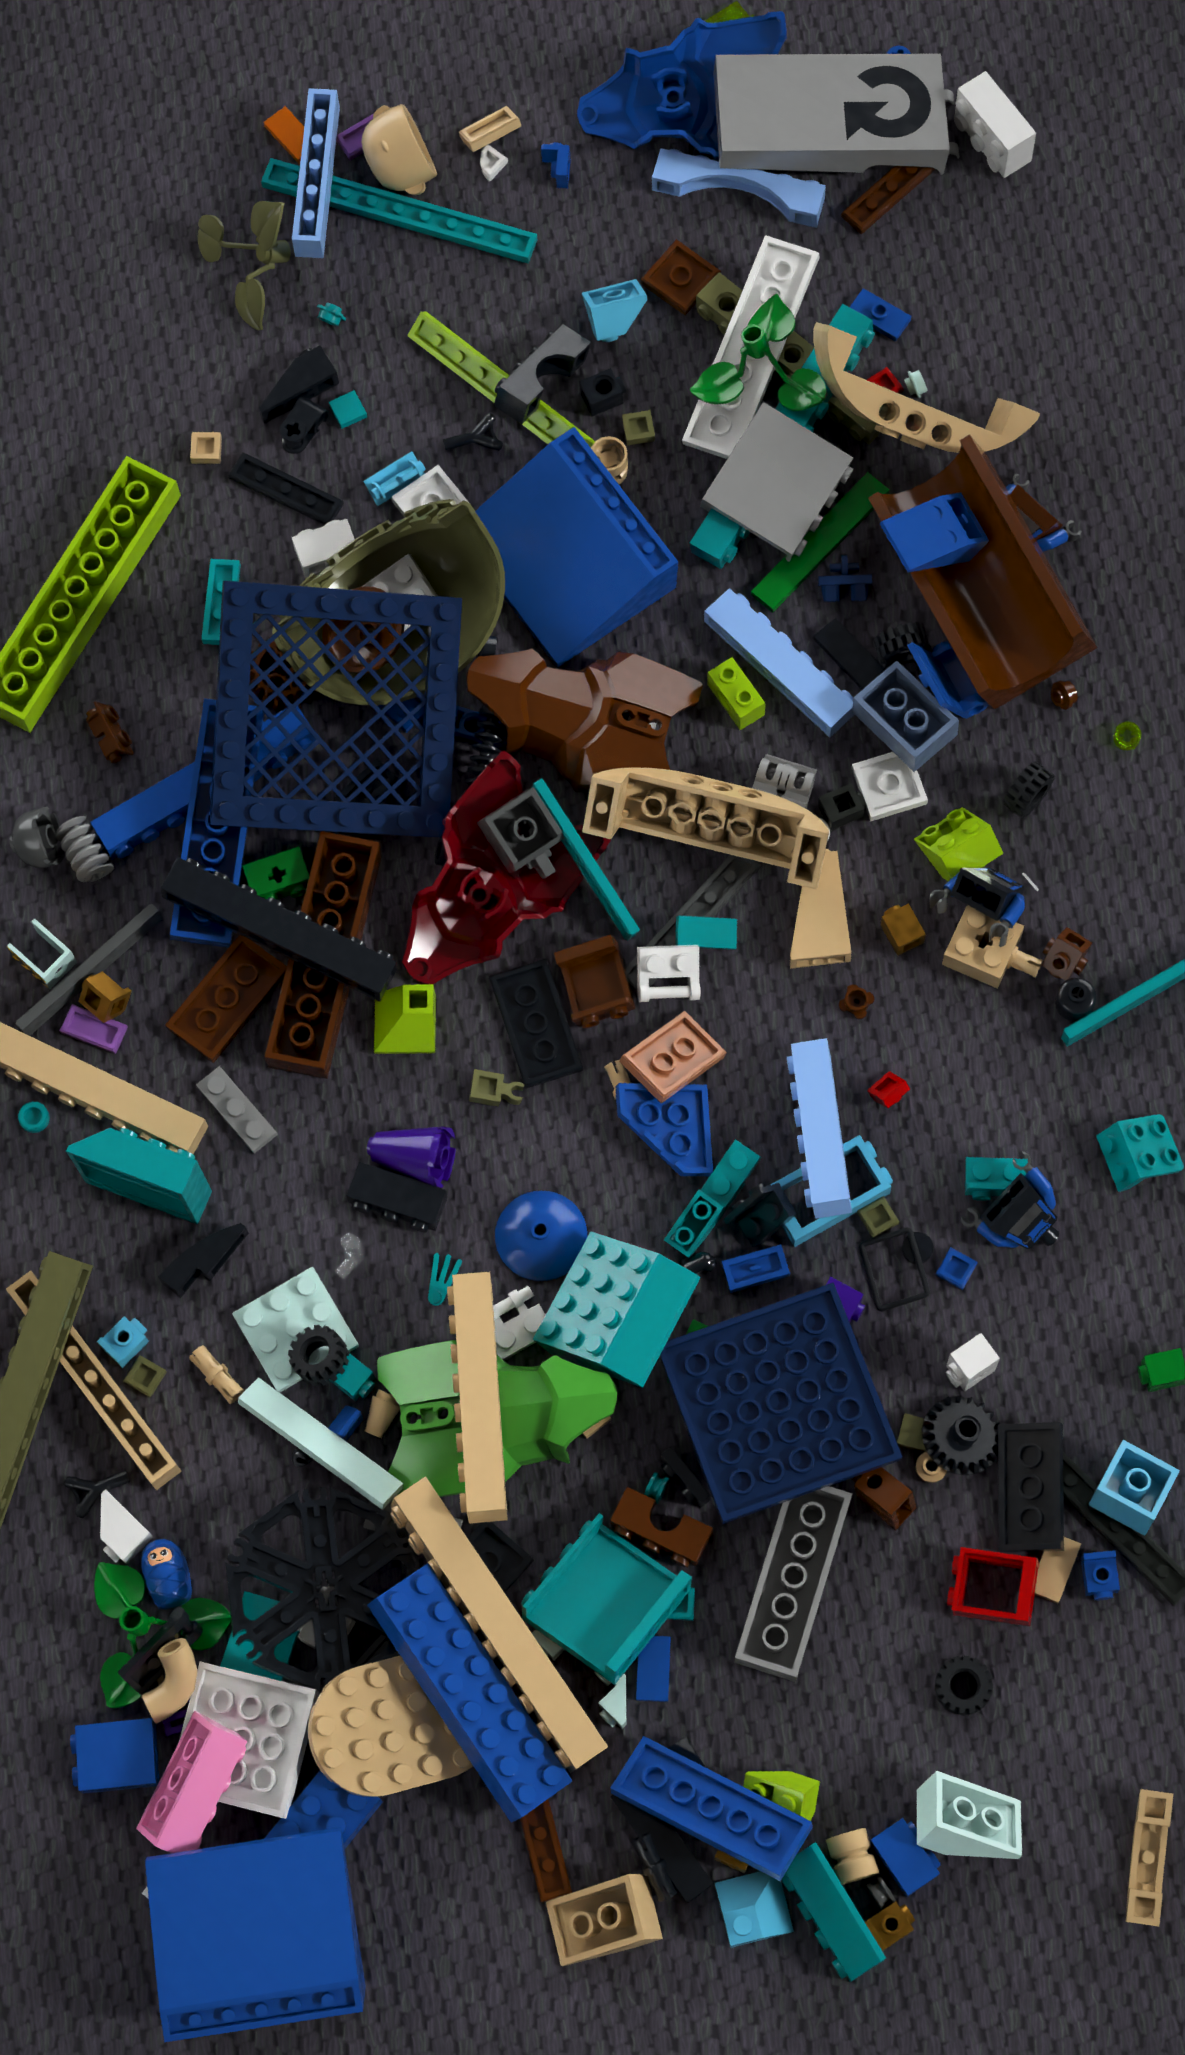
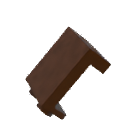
M611 934L554 952L556 963L562 970L573 1012L571 1019L577 1026L591 1028L598 1025L600 1020L609 1017L611 1019H619L627 1016L628 1011L636 1009L619 944Z

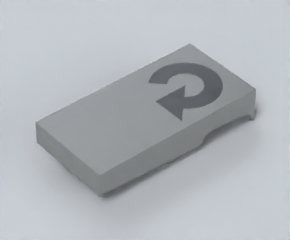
M941 54L716 55L713 75L720 168L864 173L866 169L875 165L932 167L937 169L940 174H944L948 155L953 154L959 158L958 144L949 142L945 102H950L952 105L955 104L954 93L951 90L944 89Z

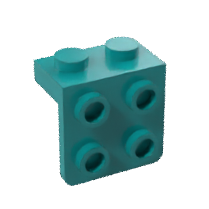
M1161 1114L1117 1121L1096 1135L1118 1192L1128 1190L1146 1178L1178 1173L1184 1168L1166 1120Z

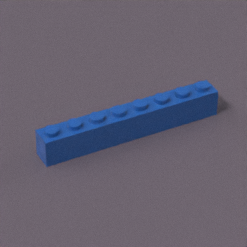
M297 706L295 709H296V710L302 715V717L307 721V719H306L305 716L303 715L302 711H301L300 708ZM283 710V711L279 712L278 714L274 715V717L277 718V717H278L281 713H283L285 710ZM292 712L280 721V724L289 734L302 724ZM270 719L263 722L262 731L272 722ZM276 726L264 736L274 749L286 739ZM306 728L294 737V740L303 750L316 740ZM261 741L257 759L258 763L270 753ZM289 742L278 754L287 762L288 757L298 751ZM273 756L262 768L266 771L271 767L277 769L282 765ZM195 762L90 822L95 834L98 835L100 842L111 859L128 856L136 845L142 842L150 843L159 836V832L167 827L176 828L185 821L188 813ZM259 770L255 773L254 782L262 776Z

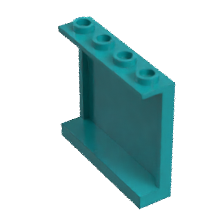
M599 1513L593 1521L588 1520L582 1526L579 1532L580 1537L574 1544L569 1543L563 1549L560 1555L561 1560L555 1567L550 1566L544 1572L540 1580V1586L535 1591L531 1589L525 1595L521 1602L522 1620L615 1685L689 1593L692 1577L683 1570L678 1575L669 1571L602 1524L603 1515Z

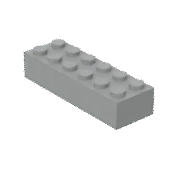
M828 1486L782 1503L734 1663L796 1682L852 1493Z

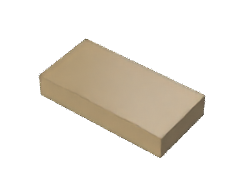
M505 106L460 130L459 135L468 148L475 152L521 127V123L509 107Z
M1064 1537V1551L1043 1552L1039 1562L1035 1595L1054 1603H1059L1081 1543Z

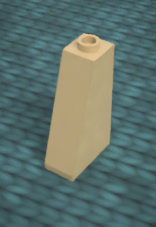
M825 850L817 890L804 886L801 888L790 953V969L851 961L850 938L837 851Z

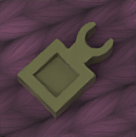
M474 1069L469 1101L499 1107L501 1099H505L510 1104L519 1105L523 1097L514 1096L511 1091H523L524 1084L521 1082L503 1083L504 1074Z

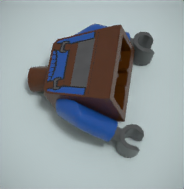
M1014 474L1012 483L1008 484L1006 489L1042 552L1054 549L1067 541H1076L1082 531L1073 533L1069 530L1074 526L1075 522L1070 520L1066 523L1064 529H1060L1063 525L1027 493L1030 481L1027 480L1026 483L1019 484L1017 482L1020 479V474Z

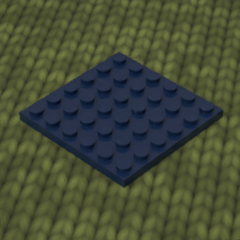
M834 1282L667 1341L659 1356L722 1524L892 1464L903 1458Z

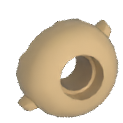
M403 104L392 108L383 105L373 114V119L366 125L361 139L363 153L372 173L383 187L390 190L406 191L410 195L424 193L426 189L425 183L436 177L437 172L411 114Z

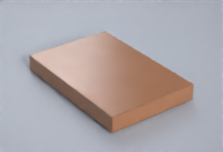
M683 1011L623 1054L619 1062L662 1104L722 1060L727 1052L686 1011Z

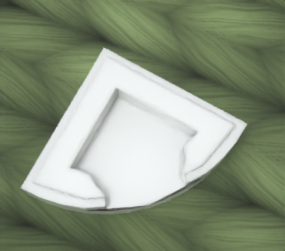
M490 145L482 148L480 156L481 171H483L482 173L485 178L491 181L508 163V158Z

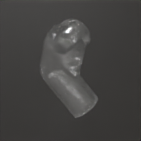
M347 1233L341 1238L344 1259L333 1270L343 1281L363 1261L362 1242L353 1233Z

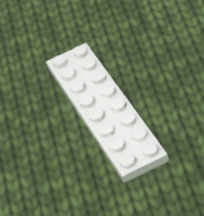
M765 235L713 364L729 362L739 371L740 349L744 347L741 333L748 326L756 311L774 294L779 295L783 303L793 313L794 318L796 317L820 258L819 252ZM787 338L780 342H772L770 340L768 342L770 351L777 362ZM747 355L744 375L740 377L744 384V390L735 400L726 404H709L698 400L682 439L683 445L728 459L756 415L775 368L766 355L760 359Z

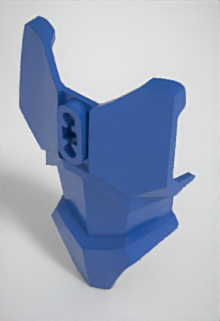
M768 12L761 16L718 23H708L700 18H695L692 25L684 29L670 46L644 52L626 48L621 68L603 84L580 98L577 117L582 129L586 134L613 140L633 149L649 143L653 137L684 138L700 153L710 154L715 161H719L713 75L716 55L779 54L787 39L784 12Z

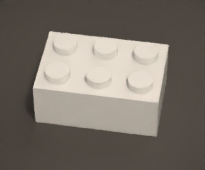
M985 71L959 87L954 122L960 131L963 132L965 130L971 137L970 141L974 149L985 154L991 170L995 173L999 172L1005 178L1031 162L1036 132L989 74Z

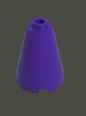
M444 1126L376 1132L374 1137H370L367 1144V1153L371 1156V1160L377 1164L420 1182L442 1188L444 1185L441 1184V1181L449 1180L455 1160L456 1148L450 1147V1138L455 1139V1134L452 1128Z

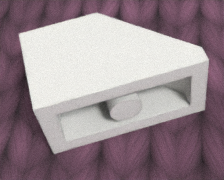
M105 1489L101 1493L100 1539L107 1545L103 1551L115 1563L121 1559L124 1563L128 1564L153 1536Z

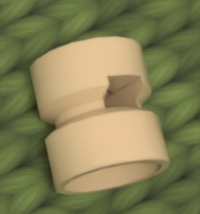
M611 436L602 437L594 442L591 449L616 482L621 484L626 479L628 473L627 448L618 438Z
M866 1828L853 1830L826 1839L830 1857L838 1862L834 1870L842 1885L879 1874L874 1855L867 1852L871 1844Z

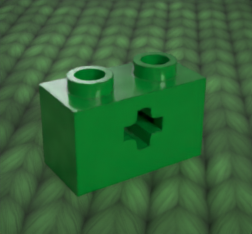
M299 847L242 865L249 887L253 888L257 895L262 898L268 899L271 897L279 901L280 898L289 895L293 898L305 895L309 873ZM280 875L282 882L277 883L275 877Z

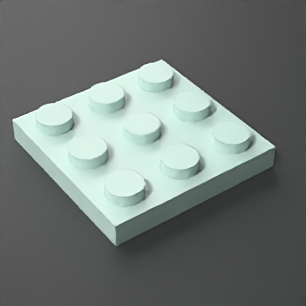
M313 1266L232 1313L279 1393L303 1380L290 1365L289 1360L291 1358L288 1356V1351L293 1350L290 1346L292 1340L297 1341L296 1335L299 1332L303 1335L305 1328L310 1327L313 1330L314 1325H320L322 1328L324 1325L328 1326L342 1338L349 1352L359 1347L358 1342ZM323 1346L313 1351L309 1358V1364L314 1365L323 1361L328 1355L329 1347Z

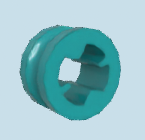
M654 1472L644 1495L653 1498L656 1504H659L668 1485L669 1478L665 1477L662 1479L659 1477V1473Z

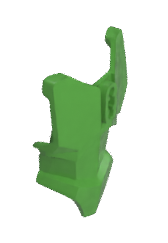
M456 1340L390 1353L379 1357L377 1360L378 1381L395 1398L401 1412L402 1437L388 1470L391 1475L403 1483V1489L398 1494L425 1476L439 1497L466 1493L465 1482L459 1483L458 1463H464L463 1452H457L456 1433H462L461 1422L456 1423L454 1403H460V1393H454L452 1374L458 1373V1363L452 1364L451 1344H456ZM497 1355L505 1482L523 1465L554 1458L569 1464L568 1445L587 1429L614 1413L617 1390L610 1375L576 1365L557 1355L543 1361L540 1366H512ZM447 1409L448 1416L445 1419H441V1412ZM417 1413V1415L421 1416L422 1419H418L416 1423H410L412 1415Z

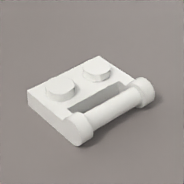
M698 945L637 947V995L639 1002H649L650 999L685 997H689V1000H700ZM688 977V985L649 987V978Z

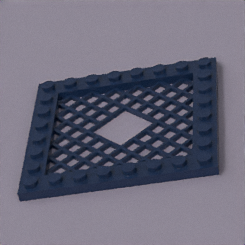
M223 581L210 825L441 837L445 830L442 820L450 811L462 598ZM253 614H263L253 623ZM271 615L291 616L292 618L280 627ZM301 617L319 618L322 620L310 629ZM267 618L277 631L268 640L264 641L255 628ZM330 619L352 622L340 631ZM295 621L307 632L296 643L285 632ZM361 622L381 624L369 633ZM325 623L336 634L326 645L314 634ZM390 624L411 626L399 636ZM356 625L366 638L354 648L344 635ZM419 626H429L428 636ZM384 627L395 638L385 649L374 639V636ZM415 629L425 642L415 651H412L403 639ZM253 635L261 646L251 654ZM279 635L291 646L280 658L269 646ZM309 637L321 648L311 659H308L299 649V646ZM339 639L350 650L340 661L328 650ZM370 641L380 654L368 664L358 651ZM398 643L409 654L399 665L387 654ZM428 646L427 665L425 666L417 655ZM265 649L275 662L263 672L253 659ZM295 651L305 664L293 674L283 661ZM325 653L335 666L323 676L312 663ZM354 655L364 668L352 678L342 665ZM384 657L394 670L382 680L372 667ZM413 659L423 672L411 682L401 669ZM251 665L260 676L249 685ZM279 665L289 678L277 688L267 675ZM309 667L319 680L307 690L297 677ZM339 669L376 714L333 752L295 708ZM368 671L378 684L366 694L356 681ZM398 673L407 686L399 694L395 695L386 683ZM426 676L424 697L415 685ZM261 680H264L274 691L263 702L251 690ZM292 681L304 693L293 704L281 693ZM382 687L392 700L380 710L370 697ZM409 690H412L421 700L411 711L399 700ZM250 696L258 706L248 714V700ZM276 696L288 707L277 718L266 708V705ZM396 703L406 716L394 726L384 713ZM424 706L422 726L413 715ZM260 710L272 721L261 732L250 722V719ZM290 712L302 723L291 734L280 724V721ZM381 718L390 730L378 740L369 727L377 719ZM410 719L419 732L411 740L407 741L398 729ZM248 726L256 737L246 745ZM276 726L286 739L274 749L264 736ZM304 728L316 739L305 750L294 740V737ZM365 731L375 744L363 754L353 741ZM394 733L404 746L392 756L382 743ZM422 736V752L420 756L412 745ZM260 740L270 753L258 763L248 750ZM290 742L300 755L288 765L278 752ZM318 744L330 755L319 766L308 756V753ZM350 746L359 758L347 768L337 756ZM379 747L389 760L377 770L367 757ZM408 749L418 762L406 772L396 759ZM246 756L255 767L244 776ZM274 756L284 769L272 779L262 766ZM304 758L314 771L302 781L292 768ZM332 760L344 771L333 782L322 772V769ZM361 762H364L373 774L361 784L351 772ZM391 764L402 774L392 785L381 775ZM421 766L420 786H418L410 775ZM259 770L269 783L256 793L246 781ZM288 772L298 785L286 795L276 782ZM318 774L328 786L318 796H315L306 784ZM346 776L358 787L347 798L336 788V785ZM377 777L387 790L375 800L365 787ZM406 779L416 792L404 802L394 789ZM273 786L282 798L261 796ZM244 787L252 796H243ZM303 788L312 800L290 798ZM332 790L342 802L322 801L321 799ZM362 792L371 803L350 801ZM391 793L400 805L379 803ZM419 796L418 806H408Z

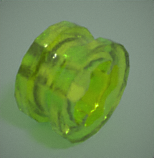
M1130 721L1120 723L1116 727L1113 736L1116 746L1125 751L1135 749L1141 739L1139 726ZM1125 730L1132 731L1131 736L1135 735V738L1133 737L1130 739V742L1123 741L1124 736L1120 737L1119 734H1124Z

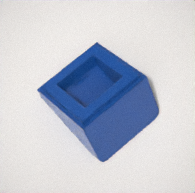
M346 1405L328 1429L347 1442L363 1421L361 1411Z

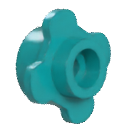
M326 302L325 306L317 305V308L320 309L317 316L318 319L337 327L341 320H346V317L341 313L342 309L328 302Z

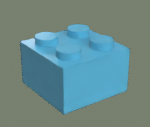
M1123 1440L1088 1505L1145 1536L1180 1470Z

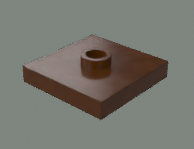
M676 239L641 278V285L686 316L696 304V295L719 272L721 273V270Z

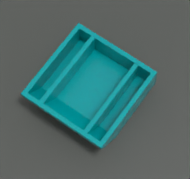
M108 1128L68 1145L66 1152L86 1183L192 1223H199L212 1190L197 1160H195V1155L182 1149H178L177 1153L166 1149L164 1143L149 1138L148 1142L137 1138L138 1135L135 1132L126 1128H120L119 1131Z
M590 1231L532 1340L553 1356L557 1355L566 1361L594 1371L607 1373L613 1378L643 1388L701 1277L659 1253Z

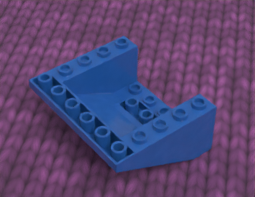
M575 427L550 442L476 510V513L497 545L503 561L505 600L557 668L676 588L677 559Z
M341 1827L146 1857L145 1866L157 1991L164 2042L363 2012L366 1984Z

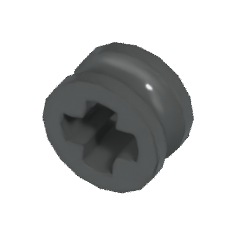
M880 1876L876 1878L875 1884L868 1883L866 1885V1888L881 1910L885 1909L887 1902L894 1903L896 1901Z

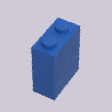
M152 1718L75 1726V1734L70 1736L71 1752L77 1756V1767L72 1768V1780L74 1787L78 1786L79 1792L85 1794L158 1785L160 1780L156 1724Z

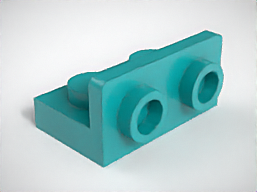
M966 1157L965 1195H972V1199L977 1201L990 1200L991 1196H1000L1020 1173L1025 1176L1026 1172L1014 1167L1013 1158ZM1014 1158L1021 1167L1026 1166L1028 1163V1159Z

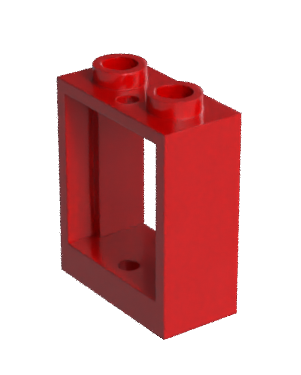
M961 1547L960 1555H954L952 1574L956 1575L955 1587H949L947 1606H952L951 1610L956 1616L1031 1626L1039 1569L1038 1559L1035 1557ZM970 1562L1022 1569L1016 1613L964 1606Z

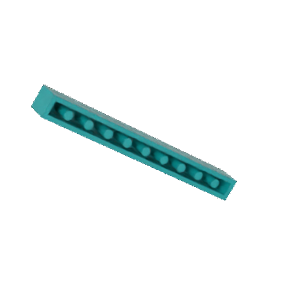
M842 304L829 325L857 337L843 370L852 372L860 359L858 354L863 347L867 348L871 344L875 332H873L872 319ZM813 349L802 368L813 370L822 377L816 361L815 349ZM824 381L827 395L822 403L806 410L791 411L783 407L779 402L775 409L813 432V425L818 418L822 419L829 408L828 401L833 393ZM711 508L689 543L691 553L722 569L726 562L730 563L735 557L738 549L736 546L740 539H745L750 532Z

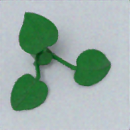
M774 294L756 311L748 326L741 333L744 347L740 349L739 371L729 362L715 363L700 375L697 382L690 388V391L696 398L709 404H726L735 400L744 390V384L740 377L744 375L747 355L755 359L763 358L765 355L768 357L782 380L786 383L779 389L778 398L781 405L788 410L802 411L822 403L826 398L827 388L822 377L810 369H798L791 378H788L772 355L769 348V340L772 342L785 340L792 334L796 323L791 310L783 303L778 294Z
M99 1562L94 1581L97 1605L107 1617L112 1619L119 1618L120 1626L129 1633L127 1639L130 1641L134 1656L139 1651L136 1636L145 1635L152 1624L163 1626L167 1621L153 1616L149 1617L143 1610L134 1606L143 1600L146 1591L145 1580L137 1570L129 1566ZM195 1598L180 1607L189 1614L191 1621H196L203 1628L201 1636L190 1646L193 1650L202 1651L215 1646L231 1624L229 1610L214 1600ZM124 1652L116 1653L109 1657L101 1669V1687L106 1699V1705L109 1708L129 1706L142 1698L118 1674V1671L132 1658Z

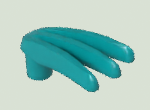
M439 1253L434 1254L428 1301L432 1305L439 1306L444 1301L447 1287L451 1286L453 1282L452 1275L457 1274L462 1264L461 1259L457 1260L446 1284H444L451 1255H446L439 1281H436Z

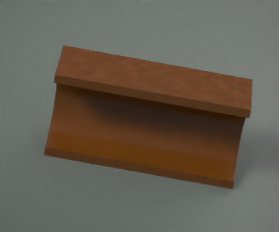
M969 434L959 440L961 448L955 459L928 481L896 494L876 492L868 497L880 520L883 521L936 497L962 493L988 537L989 542L969 562L910 573L977 693L996 709L1098 647L987 454Z

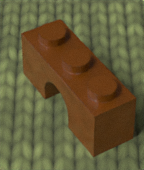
M626 1487L610 1520L611 1526L615 1527L613 1532L628 1540H631L632 1536L644 1541L642 1546L654 1553L659 1554L663 1550L671 1554V1560L686 1568H688L689 1564L697 1566L713 1533V1528L684 1514L675 1529L660 1531L650 1521V1516L656 1505L655 1500Z

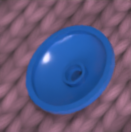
M533 1191L515 1198L502 1211L495 1229L496 1248L503 1263L516 1275L532 1281H549L567 1274L588 1237L585 1219L578 1207L565 1196L551 1191ZM542 1226L546 1229V1232L543 1235H537L535 1229Z

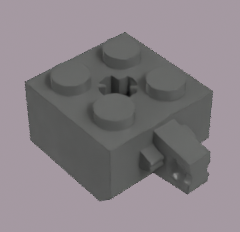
M534 787L523 791L477 822V825L508 873L517 871L526 865L529 870L534 867L540 877L544 879L556 871L548 858L552 855L549 848L563 840L564 836ZM523 825L525 830L522 832V835H519L517 830L519 826Z

